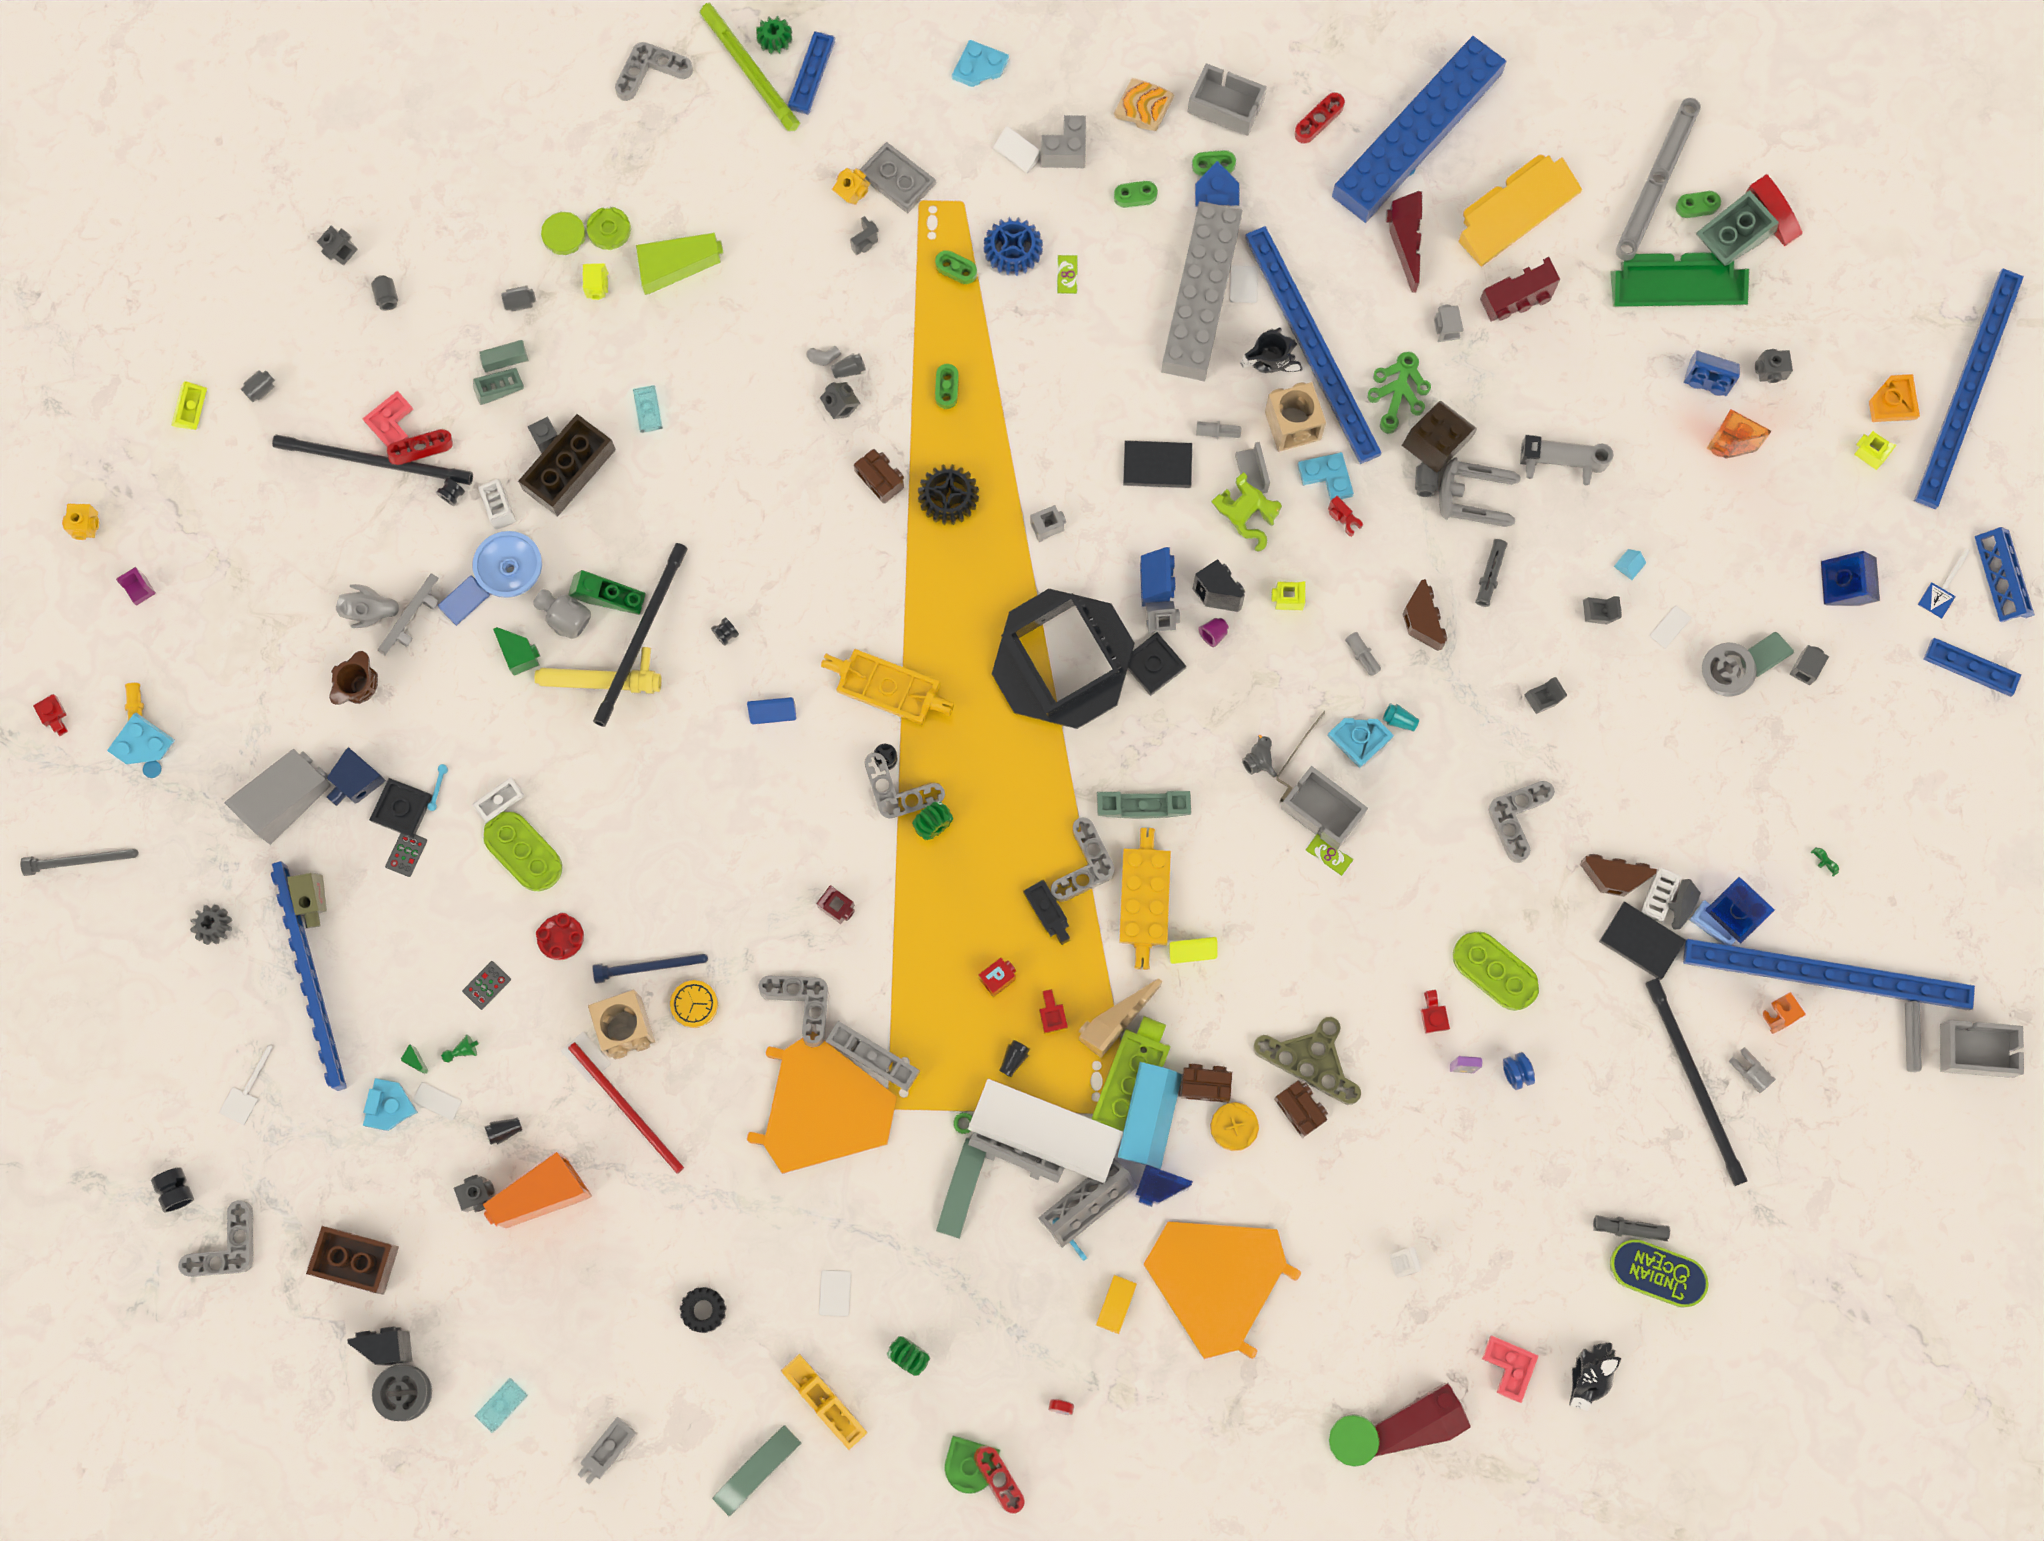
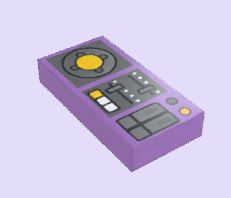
M1458 1056L1450 1063V1072L1474 1074L1482 1068L1481 1057Z

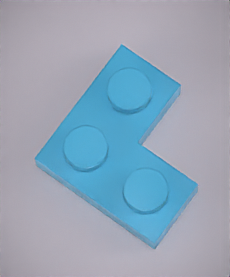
M1342 452L1298 462L1303 486L1325 481L1330 501L1336 496L1340 499L1353 497L1354 493Z

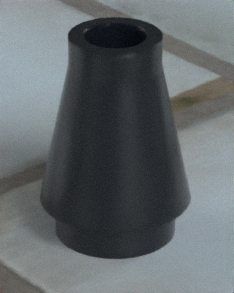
M1013 1039L1012 1043L1007 1046L999 1071L1012 1077L1014 1072L1028 1058L1030 1048Z
M518 1117L489 1122L490 1125L485 1126L490 1145L495 1143L498 1145L516 1133L523 1131Z

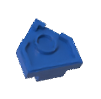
M1218 161L1195 184V207H1198L1199 201L1220 206H1239V182Z

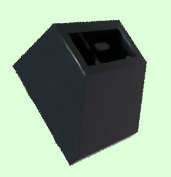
M1217 559L1195 574L1192 589L1206 607L1239 612L1242 609L1245 590L1240 582H1235L1230 576L1232 573L1225 563L1221 564Z
M401 1327L381 1328L378 1334L376 1331L355 1333V1338L347 1339L351 1347L375 1365L391 1366L413 1362L410 1333L402 1331Z

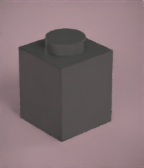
M548 416L527 426L541 454L558 436Z
M1808 645L1801 652L1789 675L1810 686L1817 680L1829 656L1824 654L1822 649Z

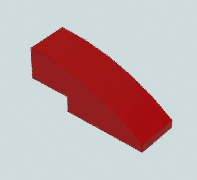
M1765 174L1748 187L1746 193L1750 190L1779 222L1777 232L1774 235L1784 246L1803 234L1792 208L1768 174Z

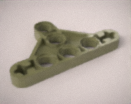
M1326 1017L1319 1023L1314 1033L1283 1042L1268 1035H1261L1255 1040L1253 1049L1257 1056L1343 1104L1353 1105L1361 1097L1360 1087L1344 1077L1334 1045L1341 1030L1340 1023L1336 1018ZM1332 1022L1336 1026L1335 1033L1332 1035L1326 1034L1323 1031V1024ZM1264 1041H1268V1047L1275 1050L1276 1046L1280 1047L1274 1059L1270 1057L1273 1054L1271 1051L1265 1050L1264 1053L1260 1051L1261 1046L1258 1045L1259 1042L1264 1043ZM1314 1043H1321L1325 1047L1323 1055L1317 1056L1312 1052L1311 1047ZM1289 1052L1292 1055V1062L1289 1065L1282 1064L1279 1060L1280 1053ZM1305 1063L1312 1065L1314 1069L1313 1075L1309 1077L1302 1075L1300 1072L1301 1065ZM1323 1076H1332L1335 1080L1334 1087L1325 1088L1322 1084ZM1340 1081L1344 1083L1341 1086L1343 1089L1348 1090L1350 1087L1354 1089L1353 1094L1356 1095V1098L1346 1099V1093L1339 1090L1338 1094L1334 1093Z

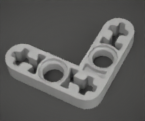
M639 42L633 47L616 82L615 90L619 99L623 101L633 99L648 68L679 79H687L693 73L691 61L689 58L646 42ZM644 51H647V54H643L642 57H641V62H639V61H640V55H639V53H643ZM660 57H667L669 59L666 64L661 65L657 63ZM686 65V68H683L682 71L679 70V67ZM631 68H639V74L634 76L629 74ZM628 85L630 90H625V92H622V89H626Z
M873 752L865 758L864 763L879 811L885 818H895L926 808L927 805H931L933 802H940L944 799L945 790L939 783L935 782L896 794L883 755ZM872 757L882 760V763L879 764L880 772L885 770L886 775H878L872 778L871 774H876L874 767H869L868 764L872 762ZM879 779H886L889 782L887 791L879 792L876 789L875 785ZM931 787L940 790L941 793L937 795L938 799L934 800L930 796L925 798L927 803L922 804L920 790H923V794L930 793ZM909 794H915L918 797V804L914 807H909L905 803V798ZM901 797V803L905 810L900 811L899 806L893 809L892 814H889L888 811H883L887 801H890L891 804L898 803L896 798Z
M1540 781L1497 797L1489 805L1490 817L1509 859L1515 863L1525 861L1531 851L1516 815L1546 804L1552 799L1555 792L1554 787L1547 781ZM1540 787L1543 790H1548L1546 798L1543 795H1539L1534 798L1535 803L1533 802L1532 795L1538 793ZM1517 795H1524L1528 800L1527 805L1523 807L1517 805L1515 797ZM1497 803L1500 806H1505L1503 815L1505 818L1510 816V819L1499 822L1503 816L1500 811L1496 812L1494 810L1497 807ZM1506 824L1513 825L1516 830L1515 835L1507 836L1503 832V826ZM1517 837H1519L1520 840H1518L1516 844L1519 849H1524L1522 857H1520L1519 854L1513 853V851L1516 849V846L1514 842L1509 844V841H1513Z
M1078 818L1073 824L1074 837L1088 865L1053 882L1051 893L1056 901H1067L1109 881L1114 875V864L1094 824L1088 818ZM1079 824H1083V826H1089V828L1087 829V834L1089 838L1092 835H1094L1095 838L1088 839L1085 843H1082V841L1085 840L1086 837L1082 831H1077L1079 830ZM1097 844L1100 847L1099 854L1095 856L1090 855L1087 852L1088 845ZM1102 856L1106 858L1101 861L1103 866L1110 868L1106 876L1103 873H1098L1100 865L1097 860ZM1085 874L1089 877L1090 882L1086 886H1079L1076 883L1077 876ZM1072 879V884L1076 891L1073 892L1072 887L1065 890L1066 895L1064 896L1061 893H1055L1058 885H1061L1063 888L1070 885L1068 880Z
M771 975L763 977L759 982V991L763 998L768 1000L805 1001L802 1029L803 1041L809 1047L820 1046L825 1038L828 1003L827 983L823 979L815 977ZM768 983H773V987H775L771 989V992H767L766 988H764L768 987ZM780 983H783V993H780ZM792 983L800 986V990L796 994L787 992V987ZM804 984H807L808 989H815L816 985H820L822 990L817 995L814 994V990H807V994H804ZM819 1007L822 1010V1014L818 1018H812L808 1014L811 1008ZM812 1024L816 1025L817 1035H820L816 1036L815 1040H811L810 1036H808L812 1033Z
M237 1200L228 1207L227 1251L184 1255L178 1264L181 1274L189 1277L248 1271L253 1264V1210L251 1205L245 1201ZM240 1205L241 1208L245 1209V1213L241 1214V1222H246V1226H234L235 1222L239 1223V1216L235 1215V1210H239ZM242 1229L246 1232V1239L238 1244L234 1240V1234ZM240 1255L241 1258L246 1259L245 1263L241 1264V1268L237 1264H229L228 1259H239ZM218 1256L222 1260V1265L218 1270L214 1271L210 1268V1261L213 1257ZM192 1259V1262L203 1263V1267H193L191 1272L190 1269L186 1268V1264H189Z

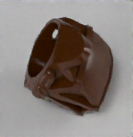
M358 651L354 653L348 661H343L331 670L333 684L329 694L331 703L341 705L350 701L355 704H361L368 701L375 694L378 686V673L370 667V659L366 652Z

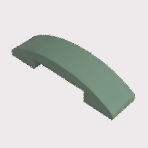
M1167 791L1160 794L1097 792V814L1102 817L1129 819L1168 818L1191 815L1190 791Z
M967 1137L962 1147L936 1230L959 1239L986 1152L968 1145L970 1138Z
M784 1425L726 1482L712 1499L730 1517L755 1489L800 1446L801 1442Z

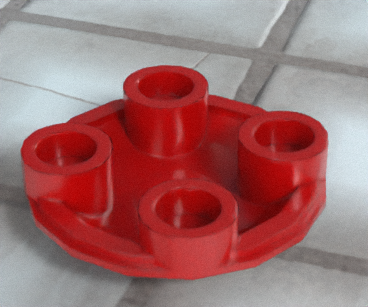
M559 913L546 919L537 929V944L540 951L546 957L554 960H566L580 950L584 941V931L581 924L574 917L568 916L566 913Z

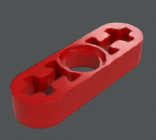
M1336 92L1328 94L1296 125L1295 139L1303 144L1311 142L1343 111L1344 97ZM1331 102H1332V103L1338 102V106H1337V105H1333V106L1330 108ZM1322 114L1326 120L1317 122L1314 119V115ZM1309 125H1311L1308 134H1301V130L1306 131L1309 128Z
M439 429L391 443L387 447L388 459L392 464L401 465L446 452L453 446L452 436L449 431ZM418 444L426 445L422 450L414 449Z
M990 1446L979 1447L974 1454V1461L1000 1506L1011 1514L1020 1512L1024 1507V1497L998 1452ZM983 1453L992 1454L989 1458L990 1462L994 1466L999 1464V1467L991 1470L988 1463L981 1462L984 1458ZM998 1472L1004 1473L1006 1477L1005 1483L1000 1487H996L993 1483V1477ZM1008 1489L1011 1496L1018 1498L1015 1500L1016 1506H1007L1009 1498L1005 1493L1000 1495V1492Z

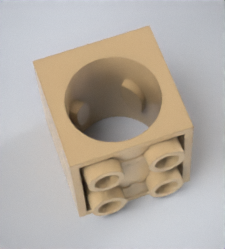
M1304 382L1297 383L1292 388L1285 390L1279 388L1268 395L1265 414L1278 452L1322 439L1326 420L1312 382L1307 384ZM1288 408H1296L1303 411L1308 418L1304 422L1295 423L1284 418L1281 412Z
M635 990L588 1005L601 1051L609 1058H623L628 1055V1051L634 1049L636 1051H643L650 1048V1044L655 1042L642 998ZM622 1012H627L632 1016L636 1014L637 1027L629 1038L622 1041L613 1037L609 1038L608 1026L614 1016Z

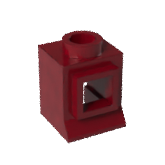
M832 885L828 887L816 903L821 911L839 924H842L844 920L848 921L855 912V909H853L855 906L854 902ZM835 897L844 902L838 912L829 906Z

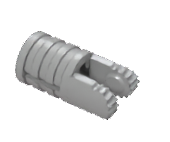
M1744 1047L1740 1052L1753 1066L1746 1070L1734 1057L1729 1062L1744 1078H1747L1749 1083L1759 1093H1762L1776 1078L1772 1077L1760 1065L1761 1063Z

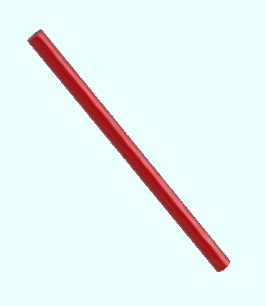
M576 1042L571 1044L568 1049L670 1167L677 1174L681 1172L684 1166Z

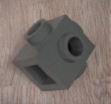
M332 225L317 241L323 248L321 252L328 259H335L342 265H345L358 250L350 241L352 237L342 228L337 230Z
M1768 349L1762 352L1755 362V372L1759 374L1760 382L1777 383L1788 379L1793 372L1790 350L1777 351V349Z
M833 382L829 384L820 397L825 409L833 419L849 417L860 405V401L847 382Z
M478 1175L470 1176L464 1179V1184L454 1187L461 1211L464 1212L472 1210L480 1212L485 1210L483 1204L493 1198L492 1195L495 1194L492 1182L490 1180L487 1181L482 1176L478 1177Z

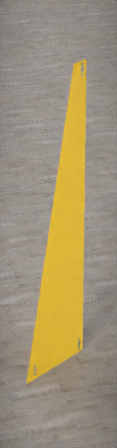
M923 200L919 202L903 667L940 681L936 696L954 702L955 705L953 710H951L950 716L931 709L928 711L922 725L901 717L898 793L928 783H939L945 790V796L941 802L949 808L953 815V820L950 826L944 832H941L939 836H935L930 840H924L917 834L912 824L916 815L923 809L898 816L890 1052L900 1059L907 1057L910 1061L909 1064L919 1069L920 1073L910 1087L907 1097L902 1098L899 1095V1091L902 1088L890 1081L888 1090L897 1096L895 1110L975 1111L987 1079H990L1074 1113L1093 1114L1098 1101H1093L1091 1096L1094 1092H1098L1101 1095L1121 1040L1119 1036L1102 1058L1079 1041L1081 1033L1078 1031L1086 1021L1091 1023L1094 1018L1114 1006L1093 890L1090 889L1064 902L1057 901L1069 925L1065 930L1070 937V941L1061 945L1056 935L1050 937L1048 932L1045 931L1023 894L1024 890L1041 880L1045 881L1051 891L1054 881L1087 866L1088 863L1073 834V824L1079 818L1062 725L1015 714L992 675L1002 639L1001 635L1004 632L1009 612L1037 596V590L978 274L974 282L962 284L941 274L936 269L935 264L938 253L948 250L972 261L976 265L965 205L962 201ZM930 206H935L937 211L930 213L928 209ZM930 215L937 217L938 225L935 230H929L927 227V219ZM929 232L936 233V238L929 239L927 235ZM946 262L943 264V266H950V263ZM964 272L962 275L968 276L970 273ZM943 364L955 366L959 375L958 401L950 409L939 407L935 400L936 371ZM948 375L944 377L945 380H950L952 378ZM945 396L943 400L949 401L950 397ZM943 464L946 466V469H950V466L953 464L956 471L962 467L963 474L969 471L971 473L970 479L974 478L976 480L975 486L979 488V493L976 494L979 496V501L974 502L976 509L970 510V517L963 515V522L959 521L958 518L955 519L954 525L951 523V520H947L946 525L942 524V519L935 523L933 520L934 515L928 518L926 516L927 511H922V503L918 502V497L920 496L918 488L922 487L921 480H927V472L933 475L934 467L941 471ZM943 481V482L937 484L936 486H941V485H943L946 481ZM954 481V486L956 488L962 489L963 492H966L965 488L961 484ZM949 488V492L947 493V496H946V502L948 501V497H949L950 494H951V489H950V488ZM931 498L935 505L943 508L942 502ZM956 503V504H954V505L951 507V509H952V508H955V507H957V506H959V505L962 504V503ZM1041 625L1019 639L1055 702H1057L1044 628ZM931 787V792L928 794H923V790H920L922 804L927 803L925 798L930 796L934 800L938 799L937 795L941 793L940 790ZM909 794L905 798V803L909 807H914L918 804L919 800L915 794ZM898 797V807L900 806V811H903L905 808L901 803V797ZM1079 824V830H1077L1078 832H1081V826H1080V824ZM1081 874L1076 878V883L1079 886H1086L1090 882L1089 877L1085 874ZM1072 879L1068 880L1070 885L1063 888L1061 885H1058L1055 893H1061L1064 896L1066 895L1065 890L1072 887L1073 892L1076 891L1073 887ZM999 958H1002L1004 962L1009 960L1016 969L1014 973L1016 980L993 997L979 980L978 974ZM1052 989L1055 1005L1063 1004L1068 1028L1044 1034L1039 1009L1046 1008L1042 994L1043 991ZM1014 1039L1030 1048L1028 1058L1014 1072L1012 1077H1009L999 1071L1002 1065L1007 1046ZM1094 1061H1099L1101 1063V1069L1094 1070L1092 1068V1063ZM893 1062L889 1066V1071L892 1068ZM1094 1072H1099L1102 1076V1086L1098 1091L1093 1090L1090 1080Z

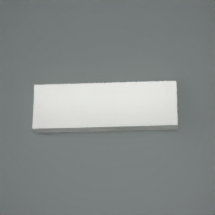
M987 1079L968 1127L970 1131L1102 1183H1105L1123 1132L990 1079Z

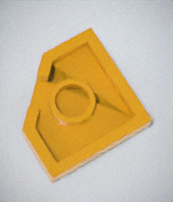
M1913 374L1893 375L1886 380L1869 401L1872 422L1917 420L1920 417Z

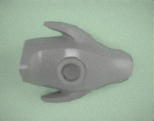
M351 584L349 586L360 592L341 594L336 604V611L340 617L360 621L351 625V628H365L375 624L382 618L393 617L399 612L397 601L384 598L375 590L360 584Z

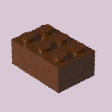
M321 1226L306 1274L384 1295L399 1246Z

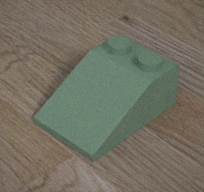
M1749 190L1696 232V235L1717 259L1726 266L1756 248L1777 232L1779 222Z

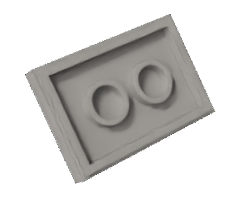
M887 141L860 169L867 175L865 179L871 183V186L907 214L936 184V179Z

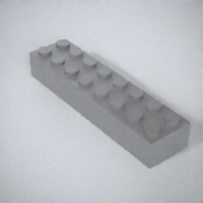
M1199 201L1161 373L1205 381L1243 210Z

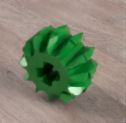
M778 15L774 20L769 16L767 22L761 20L760 27L756 29L757 43L761 45L763 51L768 49L770 54L774 50H777L780 54L782 48L788 50V43H792V28L788 25L786 19L780 21Z
M941 801L933 802L916 815L912 824L920 837L924 840H930L935 836H939L941 832H944L950 826L953 815L949 808Z
M903 1336L897 1337L887 1352V1356L891 1361L913 1376H919L925 1370L930 1360V1356L926 1351Z

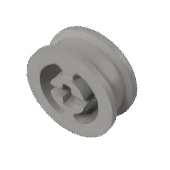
M1728 642L1716 645L1707 652L1702 662L1704 680L1712 691L1722 696L1733 697L1743 694L1753 685L1756 678L1757 668L1751 653L1737 643ZM1728 655L1739 656L1746 662V672L1742 678H1739L1741 669L1736 660L1732 657H1727ZM1719 661L1717 670L1722 679L1726 682H1732L1731 684H1721L1713 678L1712 670L1716 662ZM1726 666L1732 668L1733 672L1731 674L1726 671Z

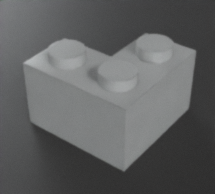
M1064 115V135H1042L1041 168H1085L1086 116Z

